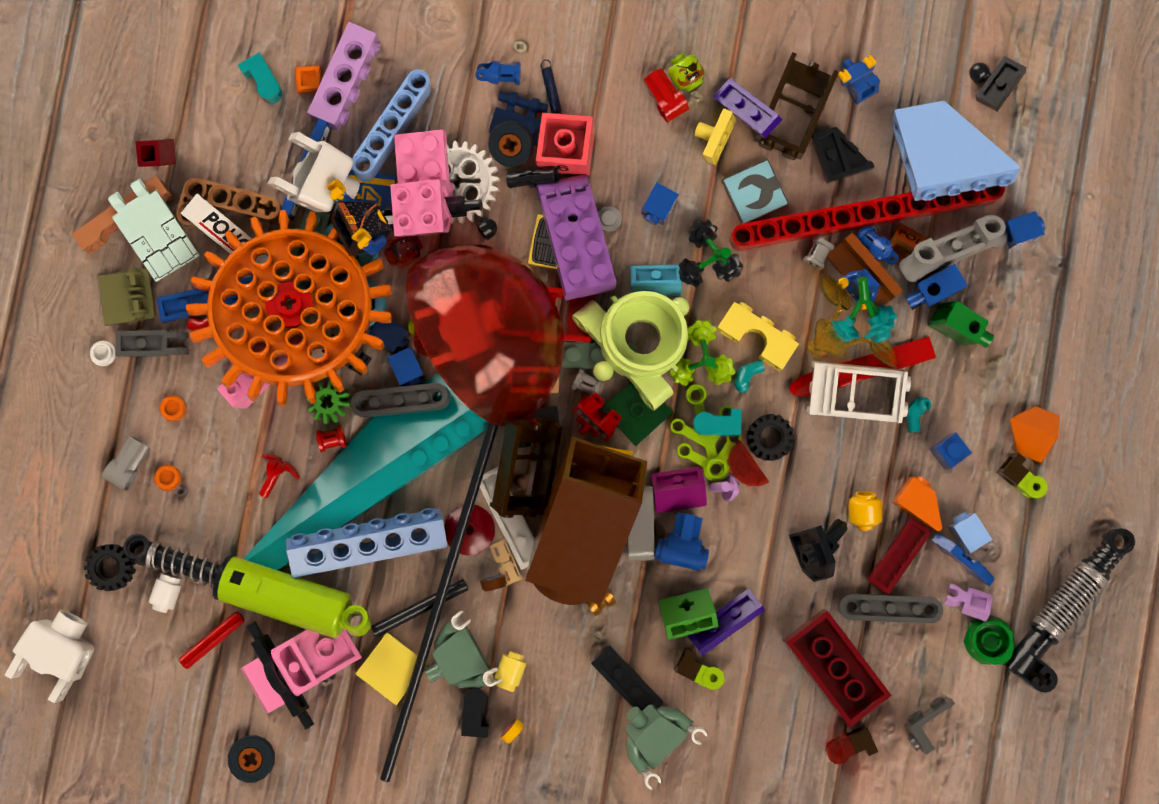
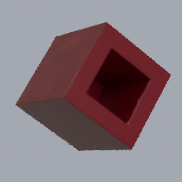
M174 139L135 141L138 167L176 164Z

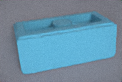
M679 265L630 266L631 293L651 291L664 296H681L682 281L678 273Z

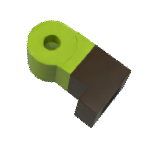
M1011 453L996 473L1027 498L1043 497L1048 491L1046 480L1040 476H1034L1022 465L1026 459L1020 453Z
M685 647L674 671L708 689H719L725 681L722 670L717 666L705 665L695 660L694 658L697 653Z

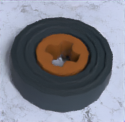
M511 120L504 121L493 129L489 136L488 146L494 160L501 165L513 167L519 166L528 160L533 152L534 140L528 127L521 122ZM508 138L511 141L517 142L514 149L506 147L505 144Z
M247 735L238 739L231 746L228 753V767L231 773L238 780L246 783H254L264 779L272 771L275 764V752L272 745L265 738L257 735ZM255 753V760L258 761L257 764L247 765L248 759L245 755Z

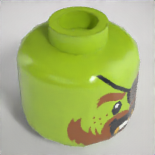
M683 52L671 60L673 65L668 69V74L678 90L685 89L686 92H689L704 82L702 78L705 76V70L695 55L685 56Z

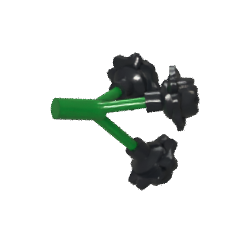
M709 219L704 222L701 220L697 221L696 225L689 230L691 234L689 241L694 243L697 248L702 247V245L704 247L710 246L714 251L713 256L702 263H696L687 258L679 263L680 269L678 273L680 280L687 285H693L695 288L703 282L701 273L705 267L716 261V264L712 266V269L716 272L717 278L719 280L724 278L726 282L739 277L741 274L739 270L743 269V264L739 261L738 254L732 255L729 248L719 250L714 244L713 240L717 238L715 232L718 228Z

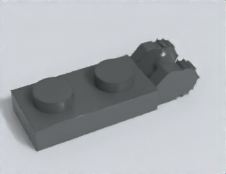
M168 330L116 331L115 356L169 357V355H188L189 348H169V339L186 340L189 338V333L169 332Z

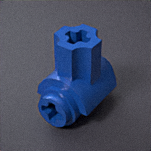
M677 513L673 533H668V537L663 539L658 538L654 558L659 559V562L697 571L700 569L705 570L709 549H705V546L702 545V540L698 539L703 518L687 513Z

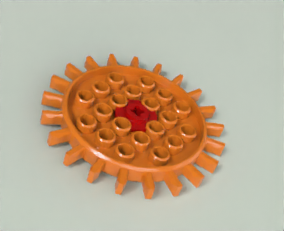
M280 210V230L264 233L261 222L256 216L252 217L251 226L256 237L244 244L238 240L235 234L228 230L225 236L229 245L235 251L226 260L206 251L204 254L206 260L211 266L218 268V271L213 281L192 276L191 283L195 288L209 291L208 301L205 304H187L186 311L189 315L193 316L208 315L209 326L190 332L189 335L193 343L202 342L210 338H214L218 347L201 359L206 368L215 365L225 357L233 365L221 380L226 388L233 385L243 373L253 379L247 394L251 401H256L263 384L266 383L278 386L276 393L279 406L285 407L288 399V386L304 385L305 395L310 404L316 403V392L313 382L329 377L333 387L341 393L344 391L342 379L337 375L336 371L347 363H350L362 374L368 371L363 360L355 356L362 344H366L373 349L383 350V341L367 333L371 322L392 323V315L390 312L372 310V299L390 296L392 291L390 284L369 287L366 277L384 268L381 258L360 266L355 258L357 255L349 256L345 247L337 242L340 237L334 226L328 236L315 232L317 226L315 212H309L305 229L302 230L289 229L290 220L285 210ZM296 248L305 249L304 253L300 256L292 255L293 250ZM260 255L268 256L266 262L256 263V259ZM322 260L326 262L325 267L322 269L313 268L317 261ZM282 268L290 269L286 276L281 277L277 275V272ZM344 273L348 275L344 282L334 280L338 274ZM244 276H253V280L250 283H240ZM303 281L311 282V286L308 289L301 290L298 288L299 284ZM272 288L275 290L274 294L270 297L262 296L265 289ZM324 294L333 295V299L330 302H320V298ZM228 297H238L236 303L232 305L225 304ZM346 307L355 309L354 313L350 316L341 314L342 310ZM251 309L260 310L255 318H248L247 313ZM314 314L318 316L315 323L308 324L305 322L306 317ZM273 322L281 323V327L277 331H269L268 327ZM331 328L340 329L339 334L335 337L326 335L327 331ZM243 330L244 335L241 338H231L234 331ZM300 335L303 337L300 344H290V339L293 336ZM256 344H266V348L262 352L256 353L253 351ZM315 349L325 350L321 358H313L311 356ZM280 356L288 358L287 363L283 366H276L274 364L275 360Z

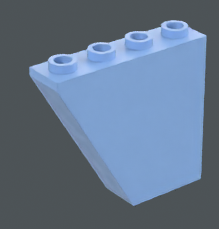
M945 101L894 110L891 124L914 201L922 199L929 201L938 196H955L965 191H982L987 187L997 185L1003 187L1015 182L1020 170L1019 165Z

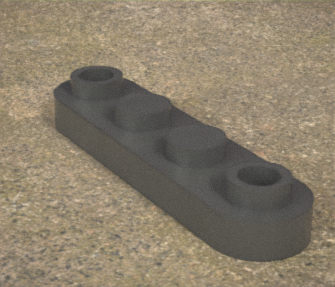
M439 383L359 391L353 395L350 407L355 415L363 418L436 411L448 406L451 394L447 387ZM441 393V400L436 402V395ZM368 401L369 406L367 409H364L363 404Z
M846 594L838 603L839 613L849 620L935 623L943 615L941 602L932 597ZM849 602L855 604V609L851 612L847 610ZM927 605L932 607V612L929 615L924 612V608Z

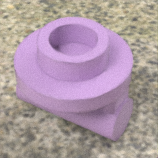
M727 476L723 482L711 483L709 489L713 493L722 492V497L725 501H732L739 493V483L734 476Z

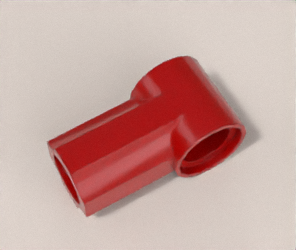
M662 68L650 73L644 79L645 85L657 102L656 106L659 113L667 123L689 110L686 99L679 90L676 91Z

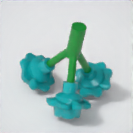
M867 277L857 278L859 300L852 313L847 315L845 320H832L831 328L834 330L833 335L836 336V339L844 342L858 339L859 331L854 327L855 317L862 304H865L870 315L867 322L871 325V328L864 338L872 339L875 344L882 343L891 338L890 331L895 327L894 320L898 316L890 305L886 307L882 304L877 307L870 299Z

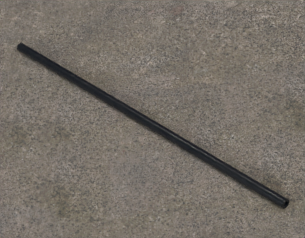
M501 381L381 773L380 780L390 782L511 387V384Z

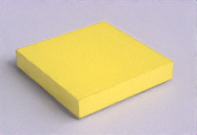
M387 632L356 672V675L393 704L397 705L407 692L418 654Z

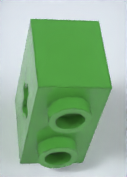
M708 588L695 589L686 594L669 596L658 601L668 640L718 627L716 611Z

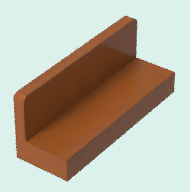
M853 232L827 255V259L843 277L849 272L867 269L881 285L874 301L877 307L882 304L886 305L903 291Z

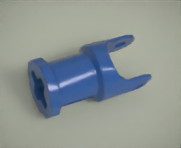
M499 61L481 63L477 66L475 75L479 81H488L492 84L515 82L516 85H520L521 62H516V64H500Z
M871 225L864 226L859 230L856 237L875 259L884 260L890 265L897 263L899 257L893 251L890 240L878 235L875 232V228Z

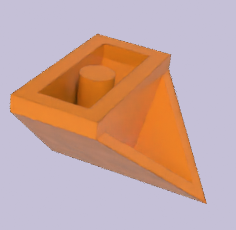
M1034 406L1010 418L1017 453L1042 463L1058 439L1060 416Z

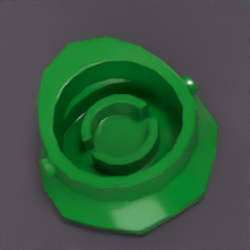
M989 615L987 621L975 619L970 622L964 638V644L967 652L980 664L1004 665L1013 654L1014 634L1008 623Z

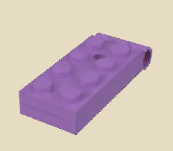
M583 174L559 179L558 183L537 184V195L565 301L615 290L616 278L587 175Z

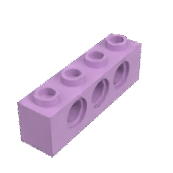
M348 22L308 109L307 114L311 120L316 122L319 119L327 121L330 127L339 131L341 125L344 126L347 123L350 115L348 109L351 103H355L360 93L358 87L362 79L366 80L370 72L369 63L372 57L375 58L380 50L381 44L376 33ZM354 51L362 52L361 57L358 59H351L350 55ZM343 74H352L348 82L340 81V77ZM333 96L342 97L337 105H331L330 99Z

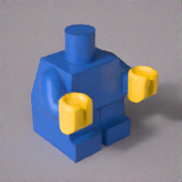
M868 55L869 58L865 57L863 62L859 61L856 64L851 59L845 60L842 64L845 68L844 72H839L838 74L841 79V85L847 87L849 94L856 104L879 92L880 80L872 72L877 62L872 55Z
M866 268L861 271L849 272L838 281L837 284L841 285L842 289H846L850 295L854 294L853 298L857 302L859 300L857 278L867 277L870 299L873 302L877 297L878 289L881 288V285ZM862 304L860 310L865 311L867 309L866 305Z

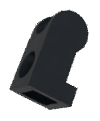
M482 687L469 689L465 694L461 736L487 738L489 735V724H482L483 708L488 700V694Z

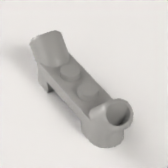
M987 215L975 220L974 224L970 227L935 241L932 238L922 241L916 245L910 255L900 261L899 269L908 281L917 282L930 272L986 249L1001 248L1007 241L1006 225L1000 217Z

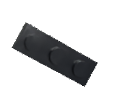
M610 645L591 662L597 671L632 707H638L643 711L648 705L658 708L664 702Z

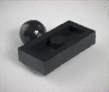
M1005 56L992 73L985 63L978 62L973 64L969 70L970 78L977 83L985 81L982 88L976 94V101L998 112L1025 75L1026 67Z

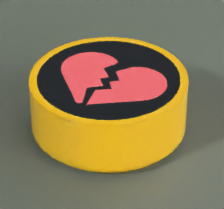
M515 718L506 727L500 738L506 744H510L524 728V723Z

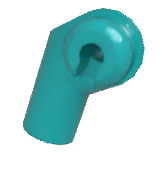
M761 360L739 367L733 380L734 386L739 393H745L749 390V382L753 375L765 371Z
M918 397L908 406L906 416L908 433L921 431L919 418L926 410L928 411L931 408V401L927 397Z

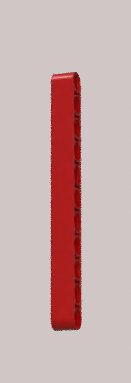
M992 186L996 191L995 196H990L986 189L982 191L970 190L968 191L971 195L970 201L964 200L961 197V193L955 196L944 195L943 197L946 199L945 206L939 205L936 198L929 201L918 200L921 203V210L912 208L911 200H914L912 192L744 223L737 225L733 229L729 242L735 250L745 251L862 229L868 225L878 226L990 205L1004 195L1005 186ZM887 204H892L896 207V215H891L886 211ZM861 209H868L872 213V219H864L861 216ZM836 214H844L847 217V224L838 223ZM811 219H820L823 227L821 229L813 228ZM794 223L798 228V232L795 234L789 233L786 230V224ZM764 227L770 228L773 232V237L764 238L760 233V229ZM744 232L748 236V242H738L735 234Z

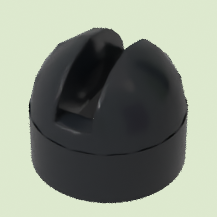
M483 219L476 224L479 232L487 241L497 233V224L492 219Z

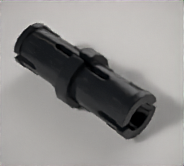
M556 166L543 169L530 167L526 171L508 172L506 174L507 186L510 189L522 186L535 188L537 184L558 183L559 171Z

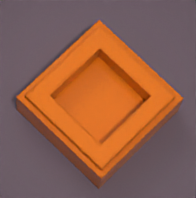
M321 65L295 67L297 93H316L322 81Z

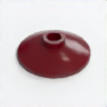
M463 505L455 508L448 515L444 524L446 540L450 547ZM474 505L468 524L473 526L474 531L471 535L465 534L460 550L462 555H476L485 551L491 545L495 536V524L490 513L484 508Z

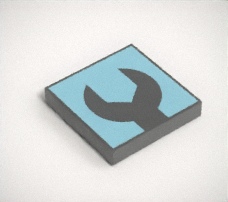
M768 159L721 180L741 224L756 221L789 205Z

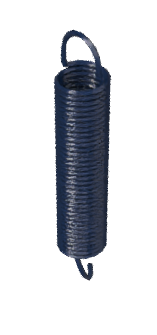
M544 59L543 61L547 60L550 63V67H545L541 70L550 110L553 114H561L562 109L551 62L548 59Z

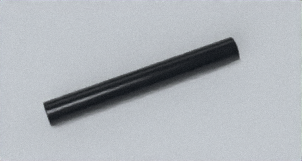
M464 579L449 586L445 602L469 590ZM436 593L371 625L375 636L378 637L431 610Z

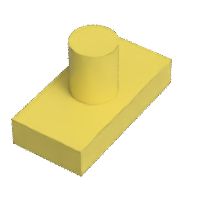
M723 108L715 127L699 122L696 127L695 137L708 141L703 152L707 163L716 166L736 122L732 111Z

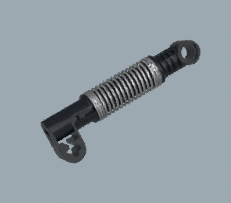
M1123 528L1113 529L1104 535L1103 541L1100 543L1101 546L1096 548L1098 552L1094 551L1092 553L1094 557L1085 558L1078 564L1077 569H1074L1075 573H1071L1072 577L1068 576L1070 581L1065 580L1066 584H1062L1064 588L1059 587L1060 591H1056L1058 595L1054 594L1055 599L1051 598L1052 602L1048 601L1050 606L1045 605L1046 609H1042L1044 613L1039 612L1040 616L1034 618L1030 624L1031 629L1015 647L1012 657L1004 664L1007 669L1032 689L1044 693L1055 689L1058 683L1057 674L1041 658L1052 645H1057L1062 640L1065 632H1068V629H1071V625H1074V622L1077 621L1076 618H1080L1079 614H1083L1082 611L1086 610L1085 607L1092 603L1091 600H1094V596H1097V593H1100V589H1103L1106 583H1108L1110 580V569L1113 570L1115 568L1114 564L1118 565V559L1122 560L1127 553L1133 550L1135 538L1129 530ZM1117 534L1124 539V545L1121 549L1114 545V537ZM1037 663L1039 666L1035 671L1045 675L1044 678L1047 680L1045 684L1039 683L1040 679L1034 675H1031L1029 679L1026 678Z

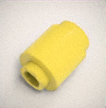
M509 651L508 655H502L498 671L494 677L496 680L502 679V682L496 684L497 687L514 692L516 686L519 687L527 662L523 661V655Z

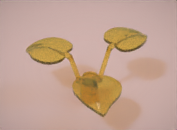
M821 273L820 287L822 293L831 304L836 306V312L829 321L824 318L817 320L814 338L808 342V348L812 355L820 359L829 353L841 358L846 355V347L868 342L870 343L871 351L878 359L896 369L897 359L889 340L875 344L872 339L861 337L844 343L838 333L835 332L831 322L838 318L843 309L849 310L851 308V300L846 289H842L841 285L837 284L838 281Z

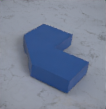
M936 534L932 539L933 543L943 553L959 562L970 575L987 586L992 584L995 580L994 577L981 563L970 558L961 547L943 535Z

